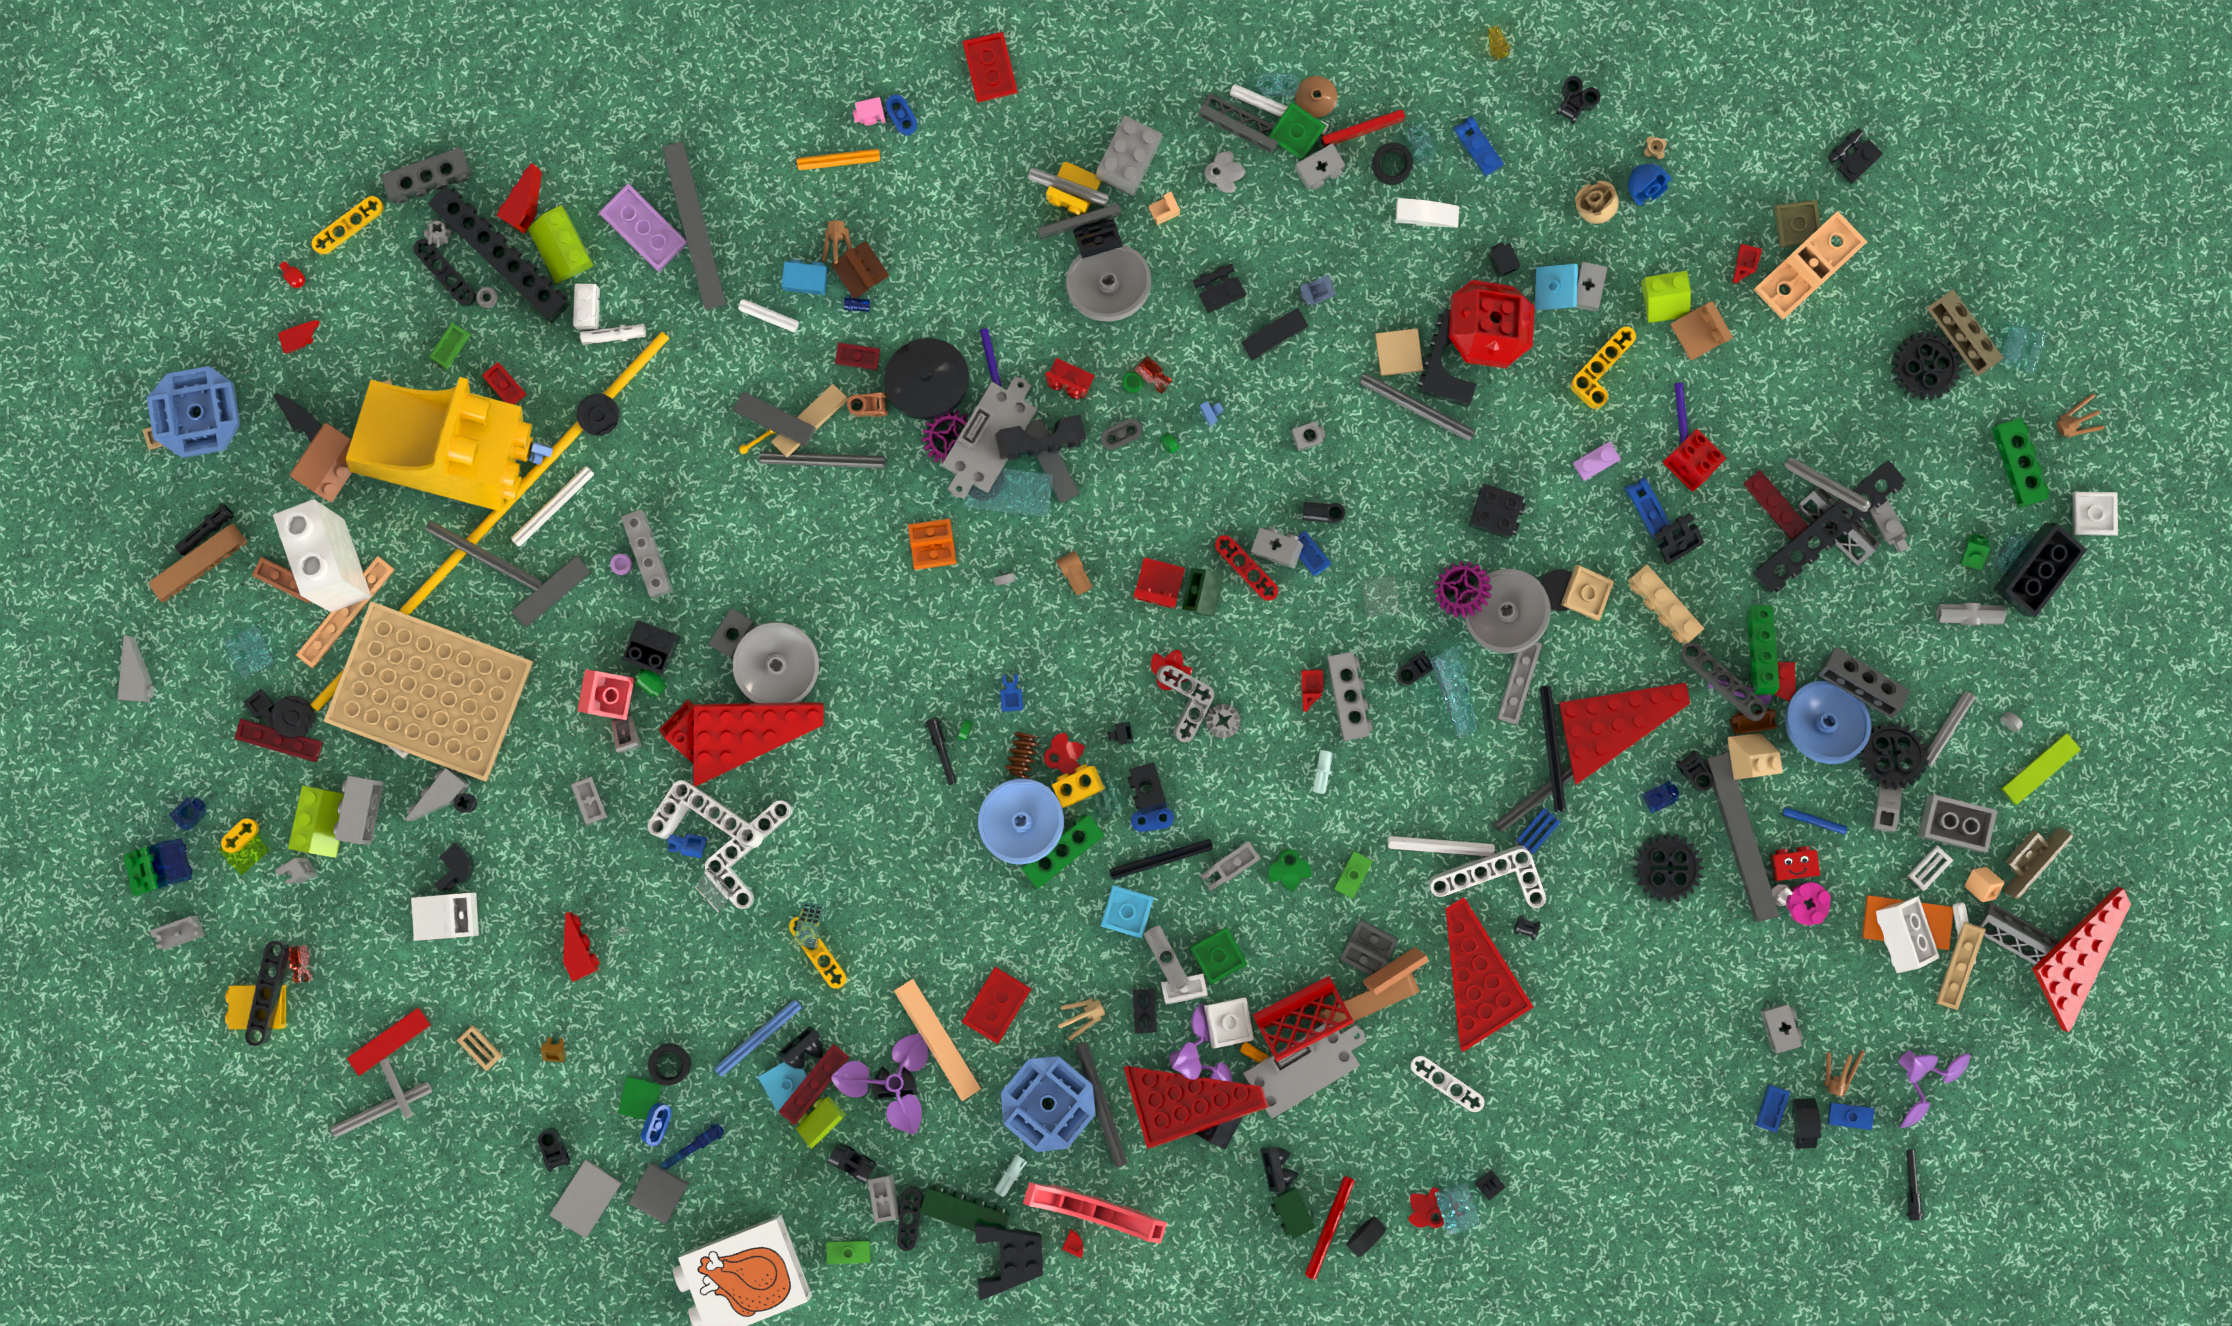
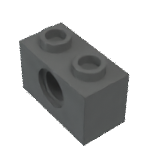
M731 608L708 644L733 659L738 643L747 632L754 628L755 623ZM737 629L739 632L738 638L733 641L730 640L728 637L729 632Z

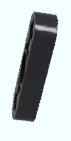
M909 1187L902 1194L897 1245L903 1251L912 1250L917 1243L922 1194L916 1187ZM911 1191H914V1195L918 1196V1199H915L913 1202V1207L917 1206V1211L911 1208L904 1209V1205L909 1206L910 1200L906 1198V1195H909ZM906 1213H913L915 1215L916 1221L914 1224L907 1225L904 1222L903 1217ZM902 1227L905 1229L915 1228V1232L910 1231L909 1238L913 1240V1243H909L908 1246H904L905 1243L901 1242V1238L906 1236V1230L902 1231Z

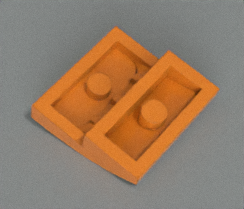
M950 519L908 524L914 570L957 564Z

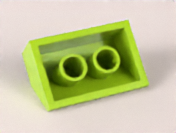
M562 205L542 214L528 228L556 285L594 266Z
M302 785L288 849L336 858L340 841L335 840L334 827L336 822H339L338 806L340 801H343L344 793Z

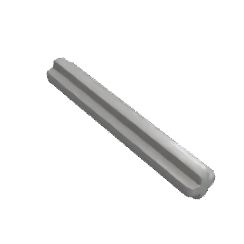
M1031 168L1028 174L1029 180L1048 187L1051 186L1101 206L1107 205L1109 196L1102 192L1035 168Z
M1968 691L1963 693L1927 749V752H1929L1928 757L1925 758L1929 760L1927 766L1934 764L1973 703L1975 696Z

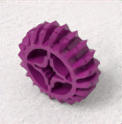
M956 410L954 416L950 412L947 414L948 416L933 419L934 424L926 422V425L931 429H923V433L929 436L923 437L922 442L929 443L924 446V450L932 449L928 456L931 458L936 455L935 463H938L940 459H943L942 464L945 461L956 440H952L948 445V440L944 437L950 436L953 431L954 438L957 437L958 439L957 426L959 423L965 427L967 424L966 413L959 418L960 411ZM952 422L946 431H936L940 425ZM933 437L945 443L944 453L937 450L934 446Z
M1460 561L1458 567H1456L1455 563H1452L1451 570L1444 567L1446 574L1439 573L1438 577L1441 581H1435V585L1439 587L1434 589V593L1438 595L1435 599L1437 603H1440L1439 607L1442 610L1446 609L1445 612L1448 615L1453 612L1455 618L1461 613L1462 617L1466 619L1468 612L1471 616H1475L1474 610L1476 609L1482 612L1480 605H1488L1485 598H1491V594L1487 591L1492 590V586L1488 584L1491 580L1486 576V571L1480 570L1478 564L1473 567L1470 561L1466 566L1463 561ZM1461 576L1458 581H1452L1456 577ZM1470 576L1475 577L1479 581V589H1475L1474 586L1470 585ZM1466 586L1467 590L1460 593L1459 589ZM1447 590H1451L1452 593L1456 594V603L1448 600ZM1468 598H1474L1472 601L1465 604Z

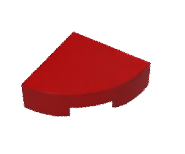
M1070 1230L1062 1250L1082 1258L1083 1242L1074 1230Z

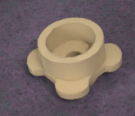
M1652 136L1646 139L1647 147L1644 150V155L1646 157L1654 156L1657 159H1662L1665 156L1663 151L1667 145L1666 140Z

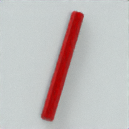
M1343 1177L1305 1272L1306 1277L1315 1280L1317 1278L1355 1183V1180L1350 1177Z

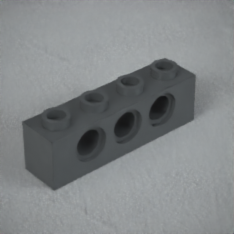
M459 147L380 176L388 199L393 203L403 204L409 201L408 198L423 197L429 194L428 191L441 190L444 186L448 187V184L453 182H465L469 179L468 177L473 176L465 151ZM452 166V171L449 174H443L446 167ZM432 173V178L424 182V176ZM412 180L411 187L404 189V183Z
M1837 647L1826 656L1818 673V676L1891 719L1902 710L1910 692L1901 684L1896 683L1881 672L1874 670L1864 662L1857 660Z

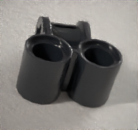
M1576 76L1568 77L1562 85L1561 93L1565 99L1555 113L1569 119L1571 124L1575 123L1583 110L1591 111L1595 109L1601 99L1600 92L1594 87L1582 90V80ZM1573 84L1576 86L1577 91H1569L1567 85ZM1585 96H1592L1595 102L1588 103L1585 100Z

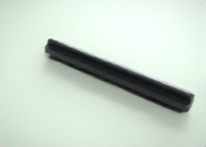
M1207 839L1111 868L1109 872L1111 878L1115 880L1211 851L1213 845L1211 840Z

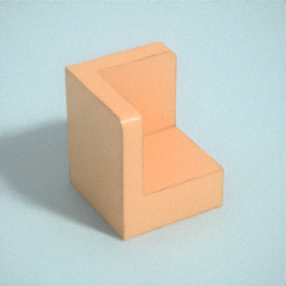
M1172 192L1163 195L1162 200L1149 205V210L1156 225L1180 215V209Z
M1983 867L1972 870L1965 883V888L1981 902L1995 900L1998 897L2005 882L1989 868Z

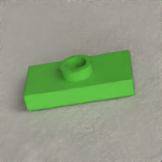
M451 322L428 358L448 370L471 334Z
M1353 851L1334 889L1353 899L1373 861Z
M870 1240L827 1241V1264L870 1263Z

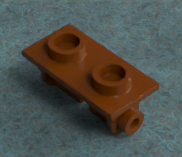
M1767 708L1765 715L1759 721H1752L1743 713L1738 712L1729 719L1735 735L1777 729L1774 720L1776 713L1774 709L1771 710L1770 708ZM1761 710L1755 711V715L1761 714Z

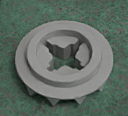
M1219 704L1208 712L1206 725L1214 736L1228 738L1238 731L1240 716L1238 711L1231 705ZM1217 713H1219L1223 717H1228L1230 715L1232 716L1227 721L1229 729H1227V727H1225L1223 724L1220 726L1218 725L1217 727L1215 726L1216 724H1218L1217 722H1219L1220 720L1219 715Z

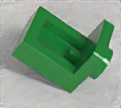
M1967 534V544L1960 563L1963 566L1982 570L1991 548L1989 541L1980 534H1974V536Z

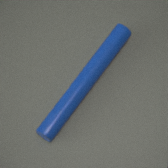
M1784 807L1782 813L1784 816L1841 834H1845L1847 831V826Z

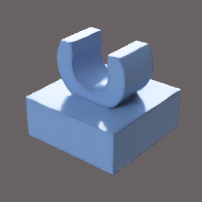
M1208 401L1201 404L1199 408L1209 427L1217 423L1216 416L1224 410L1220 402L1210 407Z
M533 441L529 446V451L531 452L528 460L540 465L543 455L551 457L553 449Z

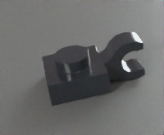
M259 689L246 699L244 704L256 719L263 717L267 724L272 726L270 714L274 703L263 689Z

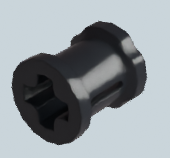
M466 793L457 795L454 800L456 810L463 813L473 812L478 804L475 796ZM464 799L470 801V803L467 804V807L462 806V803L465 802Z
M1519 915L1513 933H1521L1531 937V940H1535L1541 922L1537 921L1534 923L1523 919V916Z

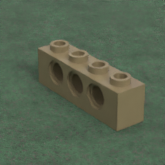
M1951 290L1927 307L1929 313L1977 377L2004 358L1954 290Z

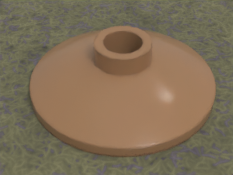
M1312 76L1306 78L1299 84L1296 90V104L1315 118L1324 117L1336 106V88L1331 81L1324 77ZM1319 92L1321 97L1315 98L1313 93Z

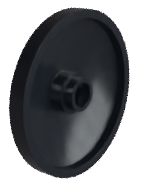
M934 338L918 339L902 346L889 360L884 374L885 390L893 406L904 415L920 420L936 419L953 411L964 399L970 380L968 366L960 351L948 342Z

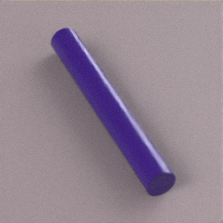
M988 328L981 329L980 334L991 380L1002 387Z
M1676 383L1674 386L1680 444H1682L1688 437L1683 383Z

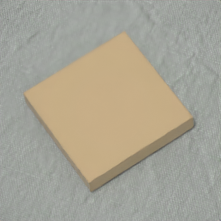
M1418 328L1375 334L1380 376L1423 371Z
M1575 565L1561 605L1593 620L1600 621L1614 581L1582 566Z

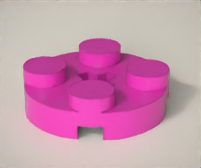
M1803 882L1791 889L1792 895H1788L1786 900V906L1792 915V919L1803 925L1821 924L1830 909V894L1821 885L1813 882ZM1811 898L1813 904L1807 910V905L1804 904V901Z

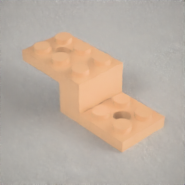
M1837 211L1753 290L1783 320L1866 244L1867 241ZM1833 236L1841 239L1840 247H1835L1831 244ZM1784 284L1789 287L1788 295H1782L1779 292L1780 285Z

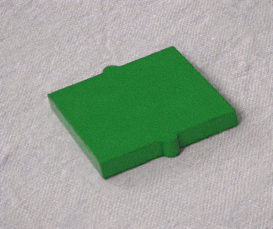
M627 1076L618 1114L633 1117L634 1120L637 1118L646 1120L651 1107L658 1102L662 1085L649 1082L646 1078L641 1080Z

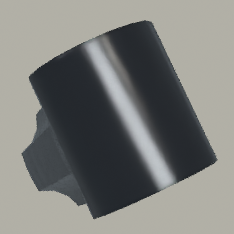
M1304 502L1303 521L1325 522L1335 525L1344 520L1345 509L1339 503ZM1332 509H1338L1341 512V516L1338 519H1333L1330 517L1329 512Z

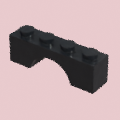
M1081 415L1060 418L1055 423L1052 435L1043 439L1031 437L1021 426L1000 429L995 434L1001 459L1008 458V461L1020 459L1021 455L1026 454L1029 457L1038 456L1042 451L1047 450L1049 453H1055L1063 447H1068V449L1079 448L1086 440Z

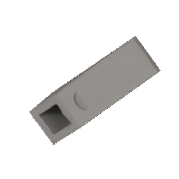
M1885 783L1879 785L1871 829L1890 833L1896 832L1903 789L1900 784L1897 790H1894L1893 785H1889L1888 789H1885Z
M441 769L435 775V782L432 786L426 787L421 793L420 797L422 798L417 804L414 803L408 809V816L405 820L415 821L454 803L456 796L464 793L470 784L451 769Z

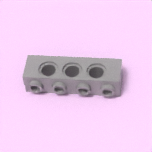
M638 510L622 516V522L649 596L655 599L674 592L645 512Z
M1353 652L1328 656L1327 663L1343 741L1369 737V732L1372 731V724L1370 719H1366L1365 711L1368 710L1366 698H1362L1361 694L1364 684L1362 677H1358L1357 669L1360 668L1358 656H1354ZM1342 670H1349L1351 672L1352 678L1350 681L1341 679L1340 673ZM1350 690L1355 693L1356 699L1354 702L1345 700L1344 694L1346 691ZM1355 711L1360 715L1358 723L1350 722L1348 717L1350 712Z

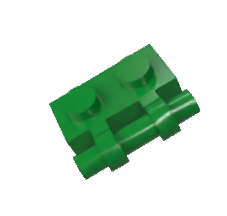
M148 847L124 854V864L128 872L129 885L133 896L158 889L156 882L158 876L157 873H154L152 865L154 860L152 854L150 855Z

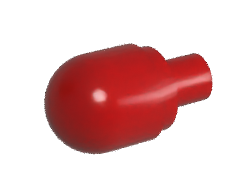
M286 261L279 265L284 272V279L291 287L300 288L304 285L305 277L298 268H295V266L290 267Z

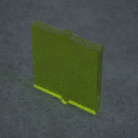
M245 824L246 829L241 834L243 835L245 832L251 833L252 830ZM256 835L238 852H226L222 846L218 849L228 860L227 864L232 865L241 876L270 851L260 840V835ZM237 837L236 839H229L228 841L230 842V844L228 846L236 847L235 841L238 840L239 837Z

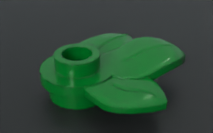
M1285 849L1280 853L1278 861L1270 866L1268 878L1270 883L1281 880L1283 885L1290 892H1293L1298 887L1300 878L1311 877V868L1306 861L1300 859L1299 854L1295 850ZM1288 855L1293 857L1291 864L1285 862V857Z

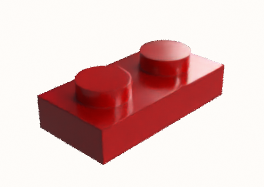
M499 362L482 375L506 403L516 405L527 395Z

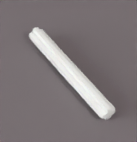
M1236 84L1230 90V96L1279 117L1288 108V106ZM1321 121L1322 123L1327 125L1321 133V135H1325L1328 129V124Z
M585 466L517 531L511 540L517 546H521L594 475L591 469Z
M1390 836L1388 839V848L1476 856H1490L1495 853L1494 844L1398 836Z

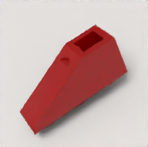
M533 163L523 171L521 179L512 188L509 197L500 206L499 212L496 215L506 224L525 234L536 217L542 171Z
M567 912L565 913L563 963L572 982L598 971L597 965H600L597 955L595 953L592 954L588 947L591 945L586 933L582 934L579 928L582 924L578 915Z

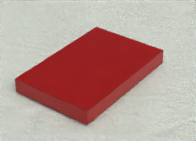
M1003 32L962 41L977 103L1018 93Z
M995 966L961 1022L996 1044H999L1030 993L1031 988Z

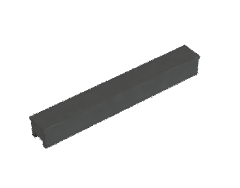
M683 141L663 146V153L704 308L706 311H710L718 307H725L727 302L686 147Z
M1727 751L1704 759L1706 768L1714 779L1712 787L1754 922L1778 918L1780 916L1737 780H1734L1729 753Z

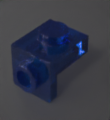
M1667 781L1643 793L1642 796L1652 814L1679 800V791L1671 781Z

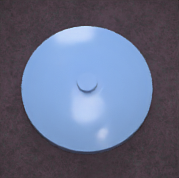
M1014 779L997 786L985 798L978 816L979 834L987 849L1000 860L1012 864H1028L1045 857L1059 842L1064 827L1063 809L1055 794L1044 784L1031 779Z

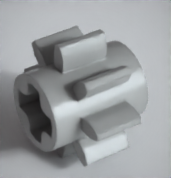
M436 219L431 223H427L428 230H424V237L428 238V244H434L437 247L444 243L448 244L451 229H447V222L442 223Z

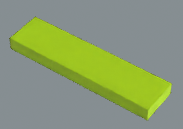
M2065 733L2005 784L2001 790L2014 805L2019 804L2081 750L2080 747Z

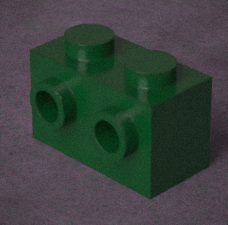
M1191 568L1182 610L1197 615L1214 617L1224 575L1205 569Z
M1295 1186L1272 1198L1274 1203L1271 1204V1207L1276 1217L1281 1215L1284 1223L1280 1225L1286 1236L1291 1235L1292 1239H1295L1316 1228Z

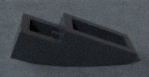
M1299 308L1244 340L1242 345L1253 361L1307 330L1308 324Z
M275 393L273 396L293 430L299 434L305 432L309 441L312 442L323 425L305 408Z

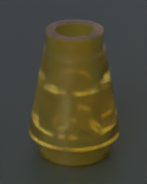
M1494 26L1489 28L1487 32L1490 54L1496 60L1507 57L1510 54L1511 47L1500 27Z

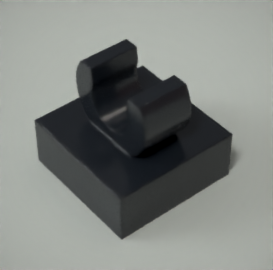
M1130 722L1115 724L1116 731L1108 732L1109 741L1118 740L1119 745L1134 743Z
M1492 1170L1488 1171L1474 1183L1489 1201L1505 1188L1504 1184Z

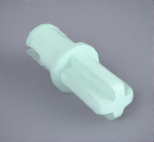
M1320 750L1317 769L1314 770L1316 777L1313 792L1324 794L1328 775H1331L1330 765L1333 753Z
M1015 1155L1007 1170L1003 1171L1005 1174L994 1189V1192L1004 1197L1014 1181H1018L1017 1177L1027 1164V1161Z

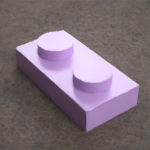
M1608 442L1573 462V465L1581 479L1585 481L1621 459L1612 443Z

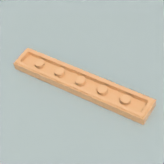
M379 556L375 558L363 573L372 597L395 570ZM371 598L331 612L298 651L296 656L308 666L314 668Z
M912 979L894 990L960 1099L964 1101L981 1089L915 981Z

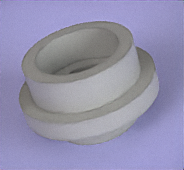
M483 287L477 292L476 300L481 307L492 308L498 301V295L494 289ZM489 294L491 299L487 302L484 301V296Z

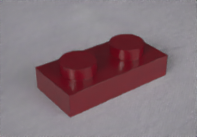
M838 342L835 365L877 371L881 350L880 348Z

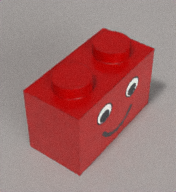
M1810 846L1797 847V852L1789 853L1788 849L1775 850L1776 854L1770 855L1773 881L1820 876L1817 850H1810Z

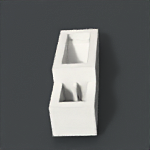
M1398 198L1396 201L1395 223L1458 228L1459 206Z

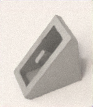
M632 715L627 716V720L618 719L611 722L615 749L618 753H625L642 747Z

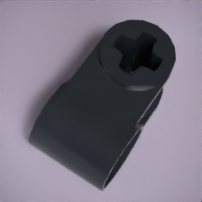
M1425 650L1409 660L1410 662L1396 672L1395 680L1400 686L1406 687L1437 667L1425 655ZM1402 671L1410 673L1411 680L1409 682L1402 680Z
M1691 751V755L1682 761L1678 760L1675 762L1680 772L1696 791L1704 792L1713 786V776L1696 751ZM1699 776L1707 779L1706 787L1698 785L1697 780Z
M555 1128L544 1130L538 1136V1144L547 1170L552 1172L554 1168L561 1165H570V1157L559 1131ZM545 1134L553 1135V1144H548L545 1141Z

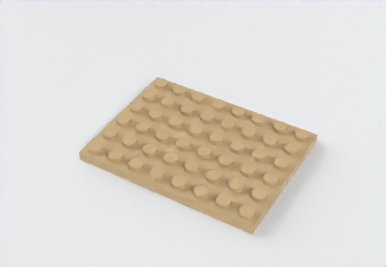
M371 601L323 722L487 782L534 662Z

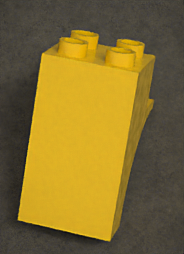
M459 377L457 386L438 391L410 389L370 380L346 456V462L349 471L501 512L505 499L516 501L522 477L518 476L520 464L516 463V461H528L531 452L529 451V446L533 442V437L530 436L532 424L523 422L521 406L470 393L469 381L466 378Z

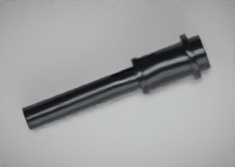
M938 717L926 721L927 725L925 728L928 727L933 746L936 745L948 785H952L957 782L944 745L946 739L940 726L942 722L939 721Z
M1907 1149L1909 1182L1907 1198L1909 1213H1906V1215L1909 1216V1220H1923L1922 1216L1924 1213L1921 1206V1193H1918L1915 1149Z

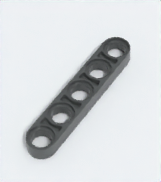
M1695 642L1685 644L1681 651V657L1692 669L1748 719L1759 721L1763 718L1767 708L1761 699L1699 644ZM1686 649H1694L1697 652V656L1689 657L1686 654ZM1710 663L1713 666V670L1710 672L1705 671L1702 668V664ZM1718 678H1727L1729 680V685H1720L1718 682ZM1740 691L1744 693L1745 699L1737 700L1734 692ZM1758 706L1761 709V714L1754 715L1750 707Z

